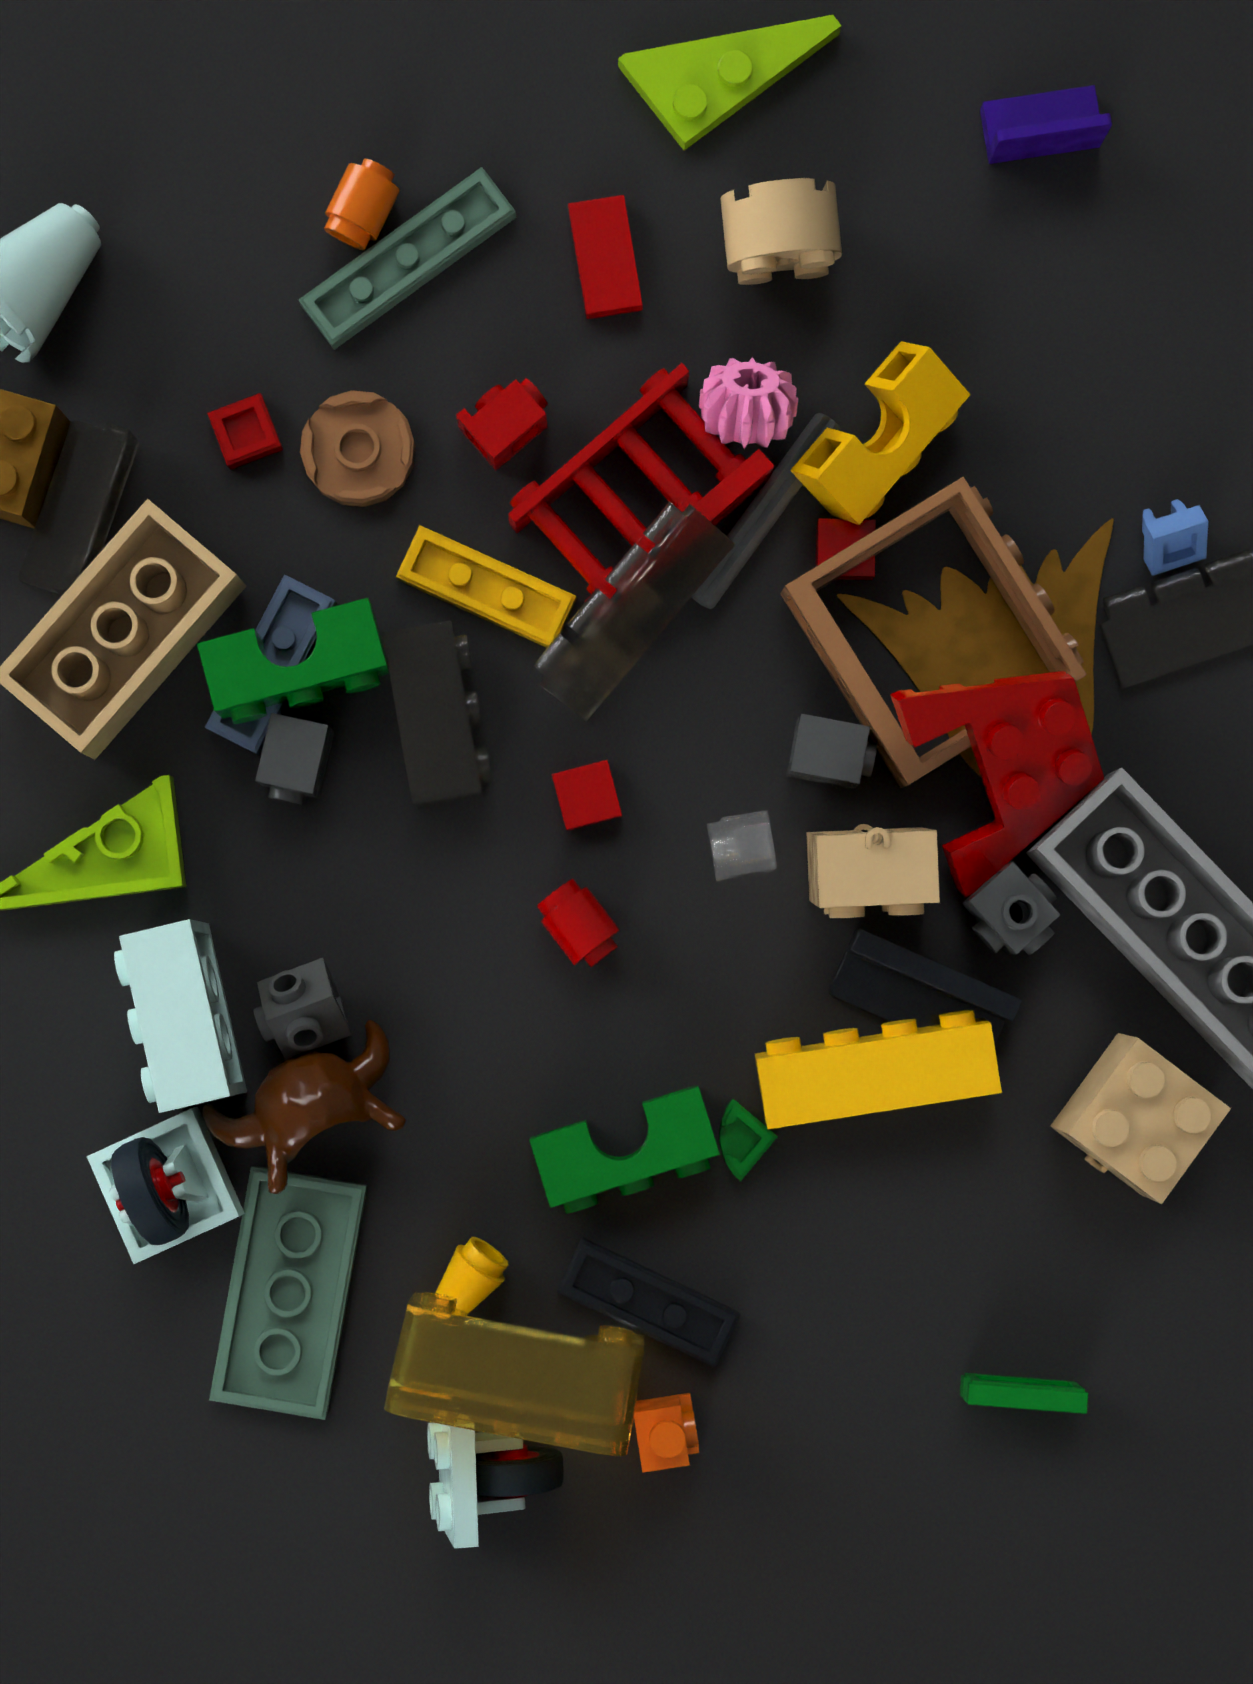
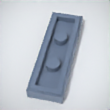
M284 574L256 628L257 633L262 638L268 660L276 665L286 667L295 666L305 661L312 654L317 639L311 613L337 606L336 600ZM286 702L266 707L267 716L240 724H234L232 717L223 719L213 710L205 728L259 755L264 745L271 713L280 715Z

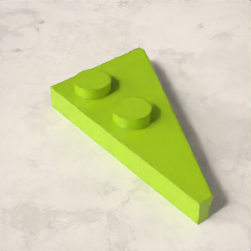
M828 15L629 52L618 58V68L685 151L840 35L842 25L834 15Z
M164 775L152 781L153 784L124 804L116 805L88 828H81L45 852L44 857L17 875H11L0 882V911L186 887L173 776Z

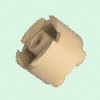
M782 179L748 185L749 197L735 201L734 190L721 196L727 269L737 273L739 284L754 285L766 283L772 280V272L794 270L796 279L823 277L829 274L828 266L833 265L835 260L841 258L842 247L834 182L826 181L823 190L820 191L816 190L815 179Z

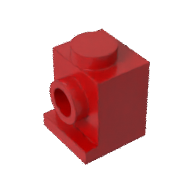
M525 378L521 383L515 379L505 389L501 384H498L488 390L475 404L478 412L473 416L463 408L456 414V419L461 432L497 471L548 427L547 415L543 410L548 405V402L529 379Z

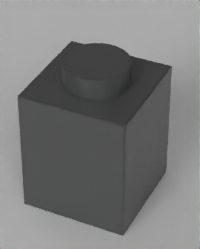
M271 713L255 780L263 787L270 788L268 798L296 805L303 804L304 795L320 798L334 731L325 724Z
M800 714L796 721L786 776L851 789L856 788L860 784L861 776L871 777L874 767L877 743L868 742L870 726Z

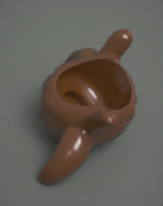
M373 1020L366 1022L367 1039L362 1054L351 1062H346L331 1053H319L310 1050L290 1058L271 1069L255 1094V1108L252 1114L233 1118L222 1114L212 1105H204L203 1117L206 1126L213 1136L227 1146L249 1149L265 1145L268 1160V1191L270 1193L279 1194L286 1189L288 1184V1163L295 1159L300 1149L312 1137L336 1124L349 1121L366 1122L373 1119L389 1131L400 1130L404 1127L406 1119L369 1091L383 1077L390 1062L389 1042L385 1032L378 1023Z

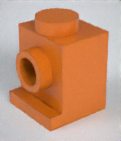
M684 1393L633 1401V1414L642 1473L689 1466L688 1455L699 1453L691 1394Z

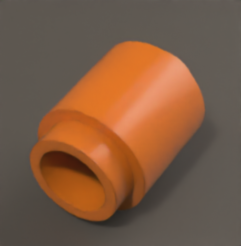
M366 158L361 165L349 163L325 211L328 221L324 230L351 247L365 250L370 240H377L400 192V189L392 183L395 174L385 166Z

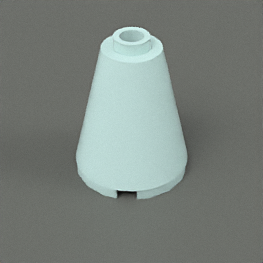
M58 203L0 238V351H3L10 344L22 351L15 358L19 362H30L38 354L101 246V240L97 234L100 230L99 224L80 205L74 204L70 207L66 204Z

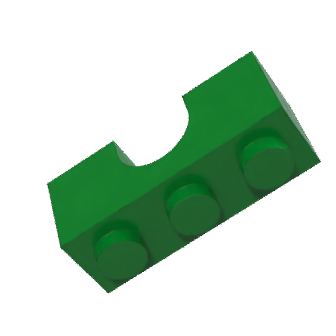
M369 598L312 612L317 635L316 645L312 654L305 661L295 666H279L270 662L266 656L262 638L254 628L197 643L214 711L223 719L232 717L234 724H240L267 716L266 707L288 701L290 708H301L323 701L322 692L345 686L347 693H356L379 686L381 684L379 677L391 674L374 609Z
M694 1085L643 1101L642 1105L648 1122L647 1136L638 1150L626 1156H612L600 1150L592 1139L587 1120L530 1137L529 1141L550 1208L563 1204L565 1214L598 1204L599 1201L596 1193L619 1187L621 1196L630 1195L655 1186L652 1176L675 1169L677 1178H683L710 1169L711 1166L708 1158L720 1155L699 1086Z

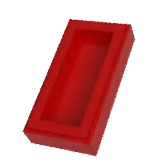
M624 195L568 203L586 319L642 311L643 304Z

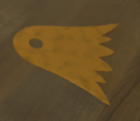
M1113 518L1107 521L1090 537L1073 558L1065 572L1062 570L1057 550H1051L1043 561L1035 582L1049 596L1055 610L1050 616L1061 634L1069 633L1079 644L1076 649L1084 660L1081 666L1087 675L1075 683L1091 735L1094 722L1093 665L1097 603L1104 561L1111 539ZM1021 565L1020 568H1021V570L1023 571V573L1025 574V576H1026V578L1028 579V581L1030 582L1031 586L1034 585V584L1030 581L1029 577L1027 576L1026 572L1024 571V569H1023V567H1022V565ZM944 567L940 581L941 610H938L922 596L908 590H903L902 594L908 615L865 598L848 594H837V597L875 634L896 658L920 692L939 690V686L960 683L966 687L994 683V679L1050 673L991 577L988 582L987 593L985 594L976 583L961 572L950 567ZM965 725L948 732V736L951 738L964 730ZM971 746L961 752L960 755L981 777Z

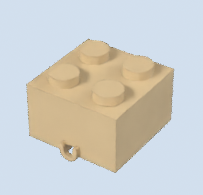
M860 824L854 830L806 832L809 901L819 908H824V914H829V918L864 917L865 906L882 905V911L888 912V915L924 914V903H940L937 830L923 827L883 829L879 827L872 828L868 824Z
M1118 1033L1050 1127L1085 1152L1087 1156L1084 1160L1104 1174L1109 1170L1140 1195L1162 1204L1231 1108L1139 1038Z

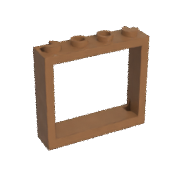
M964 476L785 585L780 593L861 725L870 726L868 736L873 743H877V751L900 788L910 785L971 747L966 728L919 757L912 745L906 741L901 727L822 602L817 591L940 515L950 511L1049 672L1065 671L1074 677L1075 682L1087 675L1081 666L1084 660L1076 649L1079 644L1069 633L1061 634L1050 616L1055 610L1049 596L1039 584L1036 583L1031 586L1020 568L1024 564V559L1018 546L1009 535L1000 536L989 518L993 515V509L988 498L983 499L975 486L970 488Z

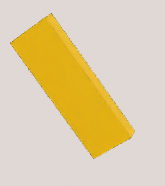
M419 525L396 575V579L400 582L551 650L554 649L577 599V596L421 525Z

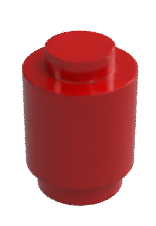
M574 878L560 886L536 906L544 916L541 923L574 966L585 960L591 968L618 947L612 937L620 929L589 888L586 886L581 889Z

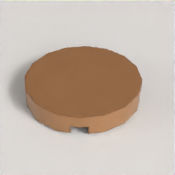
M351 390L329 397L319 406V409L312 415L311 419H308L302 430L300 454L306 474L324 496L342 505L367 507L386 501L404 486L414 467L416 445L408 419L394 404L374 392Z

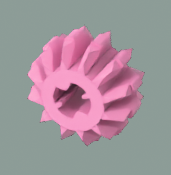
M753 357L749 362H740L734 358H729L726 366H712L709 377L704 379L703 389H700L699 398L701 418L705 421V432L720 435L722 444L733 441L741 443L744 449L748 444L753 443L768 448L771 439H785L788 429L793 425V417H796L798 407L797 388L792 385L791 373L777 371L775 362L756 363Z

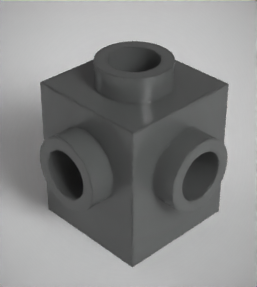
M1014 862L1006 864L961 903L978 922L972 927L973 931L995 954L1000 949L1007 955L1018 954L1022 949L1028 956L1033 954L1055 934L1049 925L1061 915L1052 906V903L1057 898L1049 886L1034 873L1027 878ZM1011 905H1014L1019 911L1017 923L1010 917L1009 909Z
M323 957L257 982L262 1006L254 1008V1016L258 1028L266 1042L275 1039L285 1060L352 1035L342 996Z

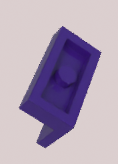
M1095 85L984 101L980 108L989 164L1100 148L1112 127L1110 113H1099Z

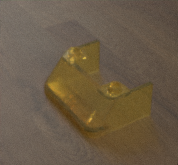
M414 1292L407 1303L384 1405V1409L387 1412L411 1419L611 1456L627 1455L645 1348L643 1335L635 1334L634 1331L607 1325L599 1326L598 1335H586L585 1338L470 1317L467 1316V1312L456 1308L457 1298L432 1292Z

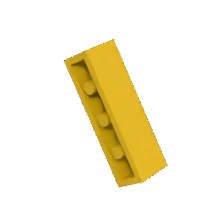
M963 1010L939 1015L940 1024L917 1028L916 1019H905L881 1024V1034L859 1037L858 1028H848L823 1033L824 1043L801 1046L800 1037L768 1041L765 1043L766 1052L754 1053L767 1130L1002 1093L991 1022L985 1018L975 1019L974 1010Z

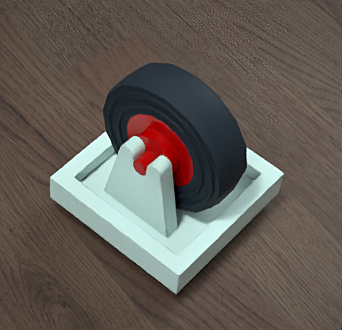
M198 1106L87 1156L133 1264L245 1214Z
M460 1404L437 1406V1422L428 1423L427 1441L429 1458L435 1460L436 1470L439 1469V1482L430 1483L429 1486L431 1519H436L438 1531H445L454 1549L479 1547L478 1515L524 1510L525 1496L548 1492L562 1486L564 1477L562 1452L547 1447L527 1446L523 1444V1435H520L519 1431L475 1433L474 1421Z

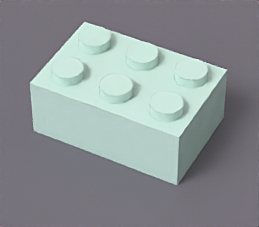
M188 919L119 936L122 950L114 952L115 966L122 986L130 985L135 1008L129 1009L127 1012L128 1024L135 1044L143 1043L148 1067L141 1068V1081L147 1101L149 1103L156 1102L159 1113L246 1093L247 1088L209 923Z

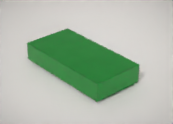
M977 1373L961 1375L960 1396L968 1405L1087 1414L1088 1392L1075 1381Z

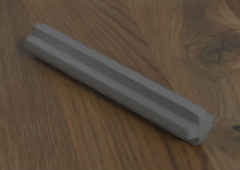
M816 413L694 580L690 586L689 595L700 605L709 609L716 606L803 484L790 470L827 427L840 431V426L833 419L822 413Z

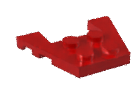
M1065 671L994 679V683L964 687L958 683L939 686V690L914 692L912 689L890 694L904 737L914 748L965 725L995 816L993 822L942 845L956 889L965 897L977 891L1001 868L1105 779L1074 677Z

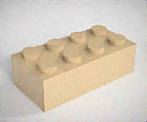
M147 499L0 666V684L80 753L95 760L246 588V585L235 572Z

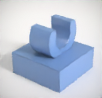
M1176 499L1171 501V514L1157 519L1150 508L1143 510V560L1152 576L1206 559L1209 521L1200 505L1187 509L1184 503Z

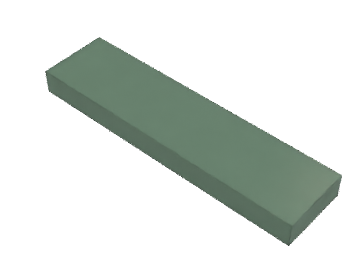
M481 167L299 299V303L335 350L517 218L516 211L483 167Z

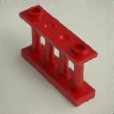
M683 363L679 364L670 373L665 368L657 371L640 388L639 392L643 397L544 483L539 485L535 480L530 482L510 501V505L514 509L508 513V519L513 530L519 533L533 521L589 584L586 590L590 596L585 600V611L600 627L768 480L774 469L773 463L760 449L747 459L741 453L735 456L725 444L721 443L717 435L705 432V421L680 394L688 386L690 372ZM661 408L718 470L715 477L720 483L704 497L699 491L692 493L636 431ZM620 446L675 508L672 514L677 520L663 533L659 534L655 528L649 531L594 470L593 467L616 447ZM575 483L632 546L629 552L634 558L618 572L612 566L606 569L550 506Z

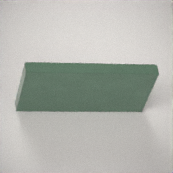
M251 1166L243 1208L245 1214L242 1215L209 1400L325 1420L328 1416L368 1185L287 1171L288 1184L286 1189L279 1194H272L268 1191V1168Z

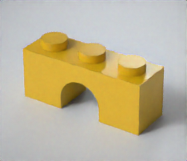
M901 341L865 382L864 385L876 397L881 409L879 427L869 441L862 444L855 435L827 427L790 470L832 516L860 525L864 519L875 514L882 506L886 493L901 476L909 473L916 467L921 459V452L939 432L947 429L958 416V409L971 395L930 347Z

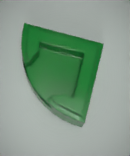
M732 1098L721 1118L719 1143L727 1166L735 1177L741 1181L778 1136L770 1129L767 1130L763 1123Z

